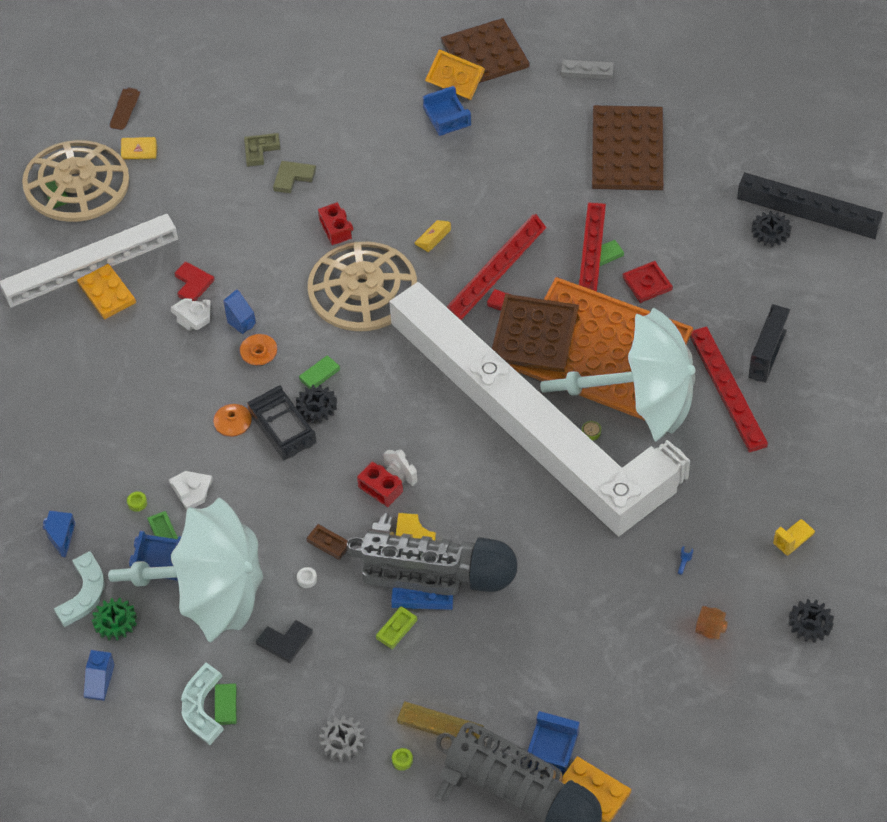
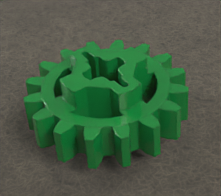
M110 598V603L104 600V606H96L98 612H93L94 619H92L95 632L99 633L101 638L107 636V639L110 641L112 637H115L117 641L120 635L126 638L127 631L133 632L132 626L137 625L135 620L137 615L134 606H130L128 600L123 603L121 598L117 602Z

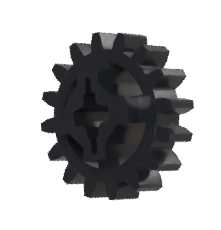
M769 211V214L762 212V217L757 215L756 220H753L751 232L753 233V238H758V243L764 242V246L770 243L771 247L774 246V243L780 246L781 241L786 243L787 238H790L792 225H789L790 220H785V215L780 217L779 212L775 215L772 211Z
M312 385V389L305 387V392H299V397H296V408L306 421L311 419V423H314L315 420L321 423L323 418L329 420L328 415L334 416V410H337V397H335L334 391L329 392V387L322 389V385H319L318 388Z
M807 599L806 604L799 601L798 606L794 605L792 612L789 613L788 625L792 626L791 632H797L798 639L802 636L805 637V642L809 638L812 639L813 643L816 642V638L823 641L824 636H829L830 631L833 629L834 623L832 622L834 616L830 615L831 609L825 610V603L818 605V600L811 603Z

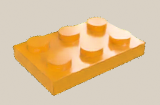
M439 49L425 81L442 89L454 86L457 95L471 100L485 68Z
M109 263L77 279L78 285L104 320L136 303L135 297Z
M578 756L562 776L561 781L566 784L569 780H573L596 796L602 809L601 822H611L632 790Z

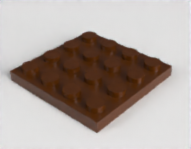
M504 18L441 37V42L447 53L485 68L479 83L530 67V62Z
M505 294L492 349L508 364L565 372L579 305Z

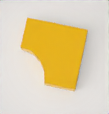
M398 513L397 536H402L405 533L412 534L413 538L421 539L423 536L432 537L434 541L436 540V532L428 531L422 527L418 514Z

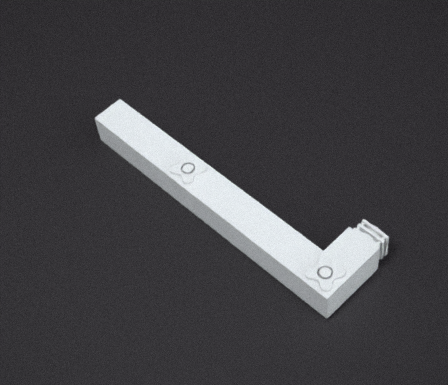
M419 282L389 301L391 324L618 537L677 493L678 484L683 483L684 479H688L690 460L668 440L661 444L659 448L649 447L623 468L619 466Z

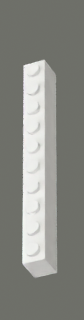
M168 214L158 216L155 219L141 223L113 236L7 277L0 281L2 292L10 308L73 283L108 263L112 267L178 240L176 227Z

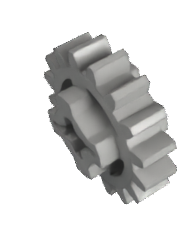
M342 716V719L339 721L337 717H334L333 723L327 721V728L322 727V734L319 735L321 749H324L325 755L331 754L332 760L339 757L340 762L343 761L344 757H347L350 761L352 754L359 756L358 750H363L362 743L366 742L365 736H363L365 735L364 728H361L360 722L354 724L352 717L347 721L345 716Z

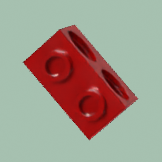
M338 202L318 209L319 222L332 246L352 239V223L347 221L344 208H340Z
M373 461L357 476L358 487L386 507H389L403 493L402 480L397 475L390 474L382 465H377Z

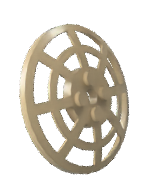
M84 140L66 141L44 149L29 162L23 174V191L29 204L46 217L68 222L85 221L106 214L122 201L129 187V173L122 157L106 145ZM71 146H89L95 147V149L91 150L86 148H71ZM64 148V150L54 153L47 159H42L48 153ZM102 151L110 153L119 160L121 165H110V162L100 153ZM73 152H84L89 154H87L84 158L74 157ZM66 154L67 159L60 163L52 161L56 157ZM96 156L105 165L94 166L91 160ZM34 164H40L38 180L28 184L29 171ZM46 166L55 168L52 175L43 177ZM107 171L104 183L97 180L96 172ZM112 171L123 172V182L118 192L109 187L113 176ZM55 181L58 188L55 192H52L45 183ZM93 185L99 188L93 193L84 194V191L90 189ZM40 186L42 191L51 198L48 204L44 206L38 202L31 194V189ZM64 191L77 193V197H64L61 195ZM103 192L113 197L102 206L88 210L86 201L100 196ZM57 201L79 203L81 212H61L53 210Z
M368 241L348 243L329 251L314 265L308 279V295L313 309L327 323L350 331H371L390 325L391 314L371 321L370 311L387 305L390 300L395 298L400 287V280L411 281V284L414 285L417 283V276L411 262L398 250L388 245ZM361 247L379 248L388 252L382 255L374 251H362ZM354 248V252L344 254L336 260L330 259L331 256L341 251ZM362 255L378 257V259L371 263L363 261ZM396 255L408 266L410 274L399 273L397 266L390 258ZM355 256L356 262L348 266L340 263L349 257ZM386 262L394 273H383L379 267ZM322 263L329 265L325 272L324 282L313 285L317 269ZM334 268L342 271L340 278L329 280ZM359 279H366V280H367V281L364 282V283L358 282ZM384 280H395L390 293L383 288ZM340 285L343 294L337 298L332 293L330 287ZM325 289L328 298L334 303L329 312L324 310L318 303L314 292ZM378 294L384 297L381 301L369 305L368 299L374 298ZM348 298L361 300V306L350 305L345 302ZM340 308L352 312H362L363 322L346 321L335 317Z

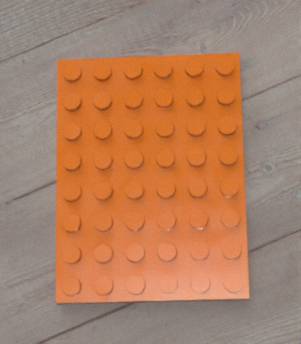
M555 277L544 300L579 305L565 372L509 364L517 372L540 381L565 379L567 373L573 371L578 372L581 377L632 372L628 355L634 340L635 316L637 313L646 316L650 311ZM670 319L679 330L686 345L693 332V327ZM634 382L583 388L579 396L645 421L636 411Z

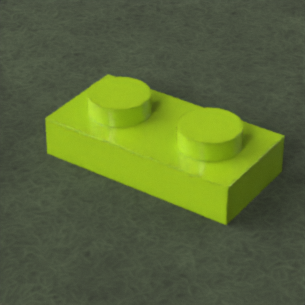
M401 606L376 634V639L393 650L417 622V616Z

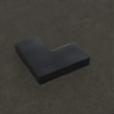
M297 620L294 621L285 635L267 626L256 640V645L291 663L312 635L313 629Z

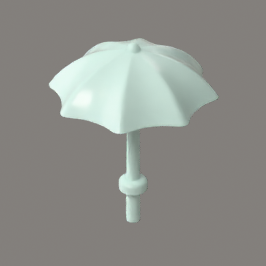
M652 308L651 312L646 316L638 313L635 316L634 340L628 355L632 372L581 377L578 372L573 371L568 372L565 379L542 381L540 388L543 393L567 390L573 396L579 395L583 388L634 382L636 411L647 422L653 439L656 442L666 432L674 433L684 422L692 403L696 370L693 366L692 354L685 345L677 327L666 315Z
M217 498L213 504L203 509L192 507L187 509L182 537L171 554L173 566L150 567L148 563L140 561L133 563L131 568L112 569L109 571L108 577L111 582L132 581L137 587L148 585L151 579L177 577L180 592V613L195 621L209 642L214 641L223 631L229 629L240 630L243 628L251 616L254 608L255 594L263 580V573L258 558V540L255 533L246 525L241 524L233 509L221 498Z

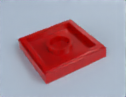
M656 261L623 273L622 278L639 303L673 289L672 284Z

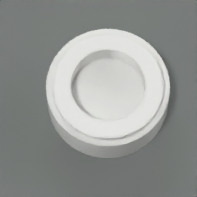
M310 567L300 569L297 573L298 584L303 588L313 587L317 582L316 571Z

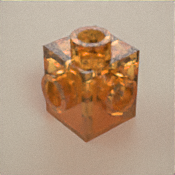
M702 606L696 623L695 633L709 639L719 640L721 632L725 633L727 630L726 612H722L718 608Z

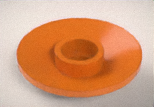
M265 334L251 335L240 346L242 359L251 365L267 364L277 354L275 340Z
M228 404L221 407L215 413L213 422L215 429L220 434L233 437L241 435L249 429L252 417L246 407L239 404Z

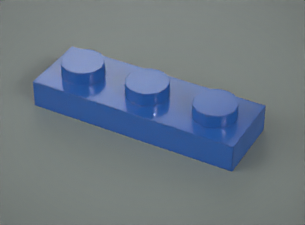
M393 588L391 605L392 608H400L402 606L405 609L453 610V595Z

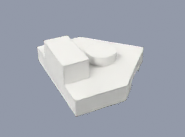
M183 299L171 306V312L177 316V322L189 331L192 329L197 331L210 323V300L200 302L192 301V299Z
M387 450L383 454L384 465L388 467L386 470L392 475H397L402 480V484L405 481L412 486L416 484L417 470L413 464L409 466L403 450H396L395 452Z
M184 471L169 479V484L187 510L190 507L195 508L205 502L213 478L210 475Z

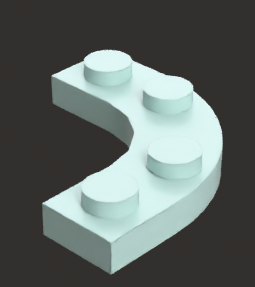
M90 551L72 560L83 579L81 591L73 599L54 608L64 627L88 615L100 602V597L105 587L104 577L99 564Z
M205 663L190 679L183 691L181 713L191 731L211 745L224 728L205 713L203 705L209 691L223 676L215 668Z

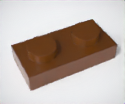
M317 524L306 538L308 543L338 560L347 552L348 540L320 524Z

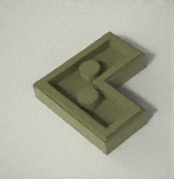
M279 133L244 137L247 167L264 165L263 152L280 150Z
M281 161L273 190L291 193L295 180L312 182L316 165Z

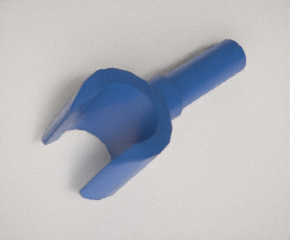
M685 546L682 547L680 555L682 560L678 574H683L687 561L692 559L693 548L690 553L684 552Z

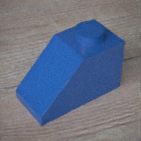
M236 289L223 302L227 323L241 334H244L256 324L255 315L240 291Z
M49 511L48 517L43 521V529L62 557H66L76 524L73 514Z
M90 651L85 670L84 698L105 701L115 665L110 652Z

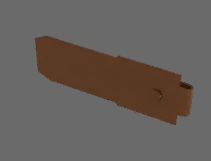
M131 87L123 88L110 121V128L123 130L126 127L141 93L138 89Z

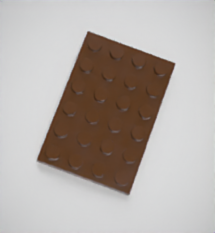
M593 105L592 189L663 191V107Z

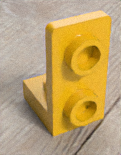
M800 519L787 531L779 527L775 531L773 544L788 556L813 536L815 530Z

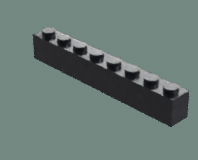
M744 172L738 187L737 199L868 238L876 239L881 227L883 212Z

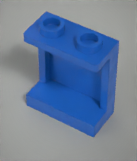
M454 86L423 96V109L439 136L471 126V113L469 109L465 110L456 96V88Z
M140 531L139 536H136L134 540L135 552L130 557L129 566L131 567L133 563L140 561L148 563L150 567L173 566L171 554L182 536H178V539L147 535L144 531ZM176 577V578H164V579H170V580H176V581H178V578H177V577Z
M539 711L528 752L561 770L562 775H564L568 769L576 744L580 722ZM532 760L528 763L529 768L532 766Z

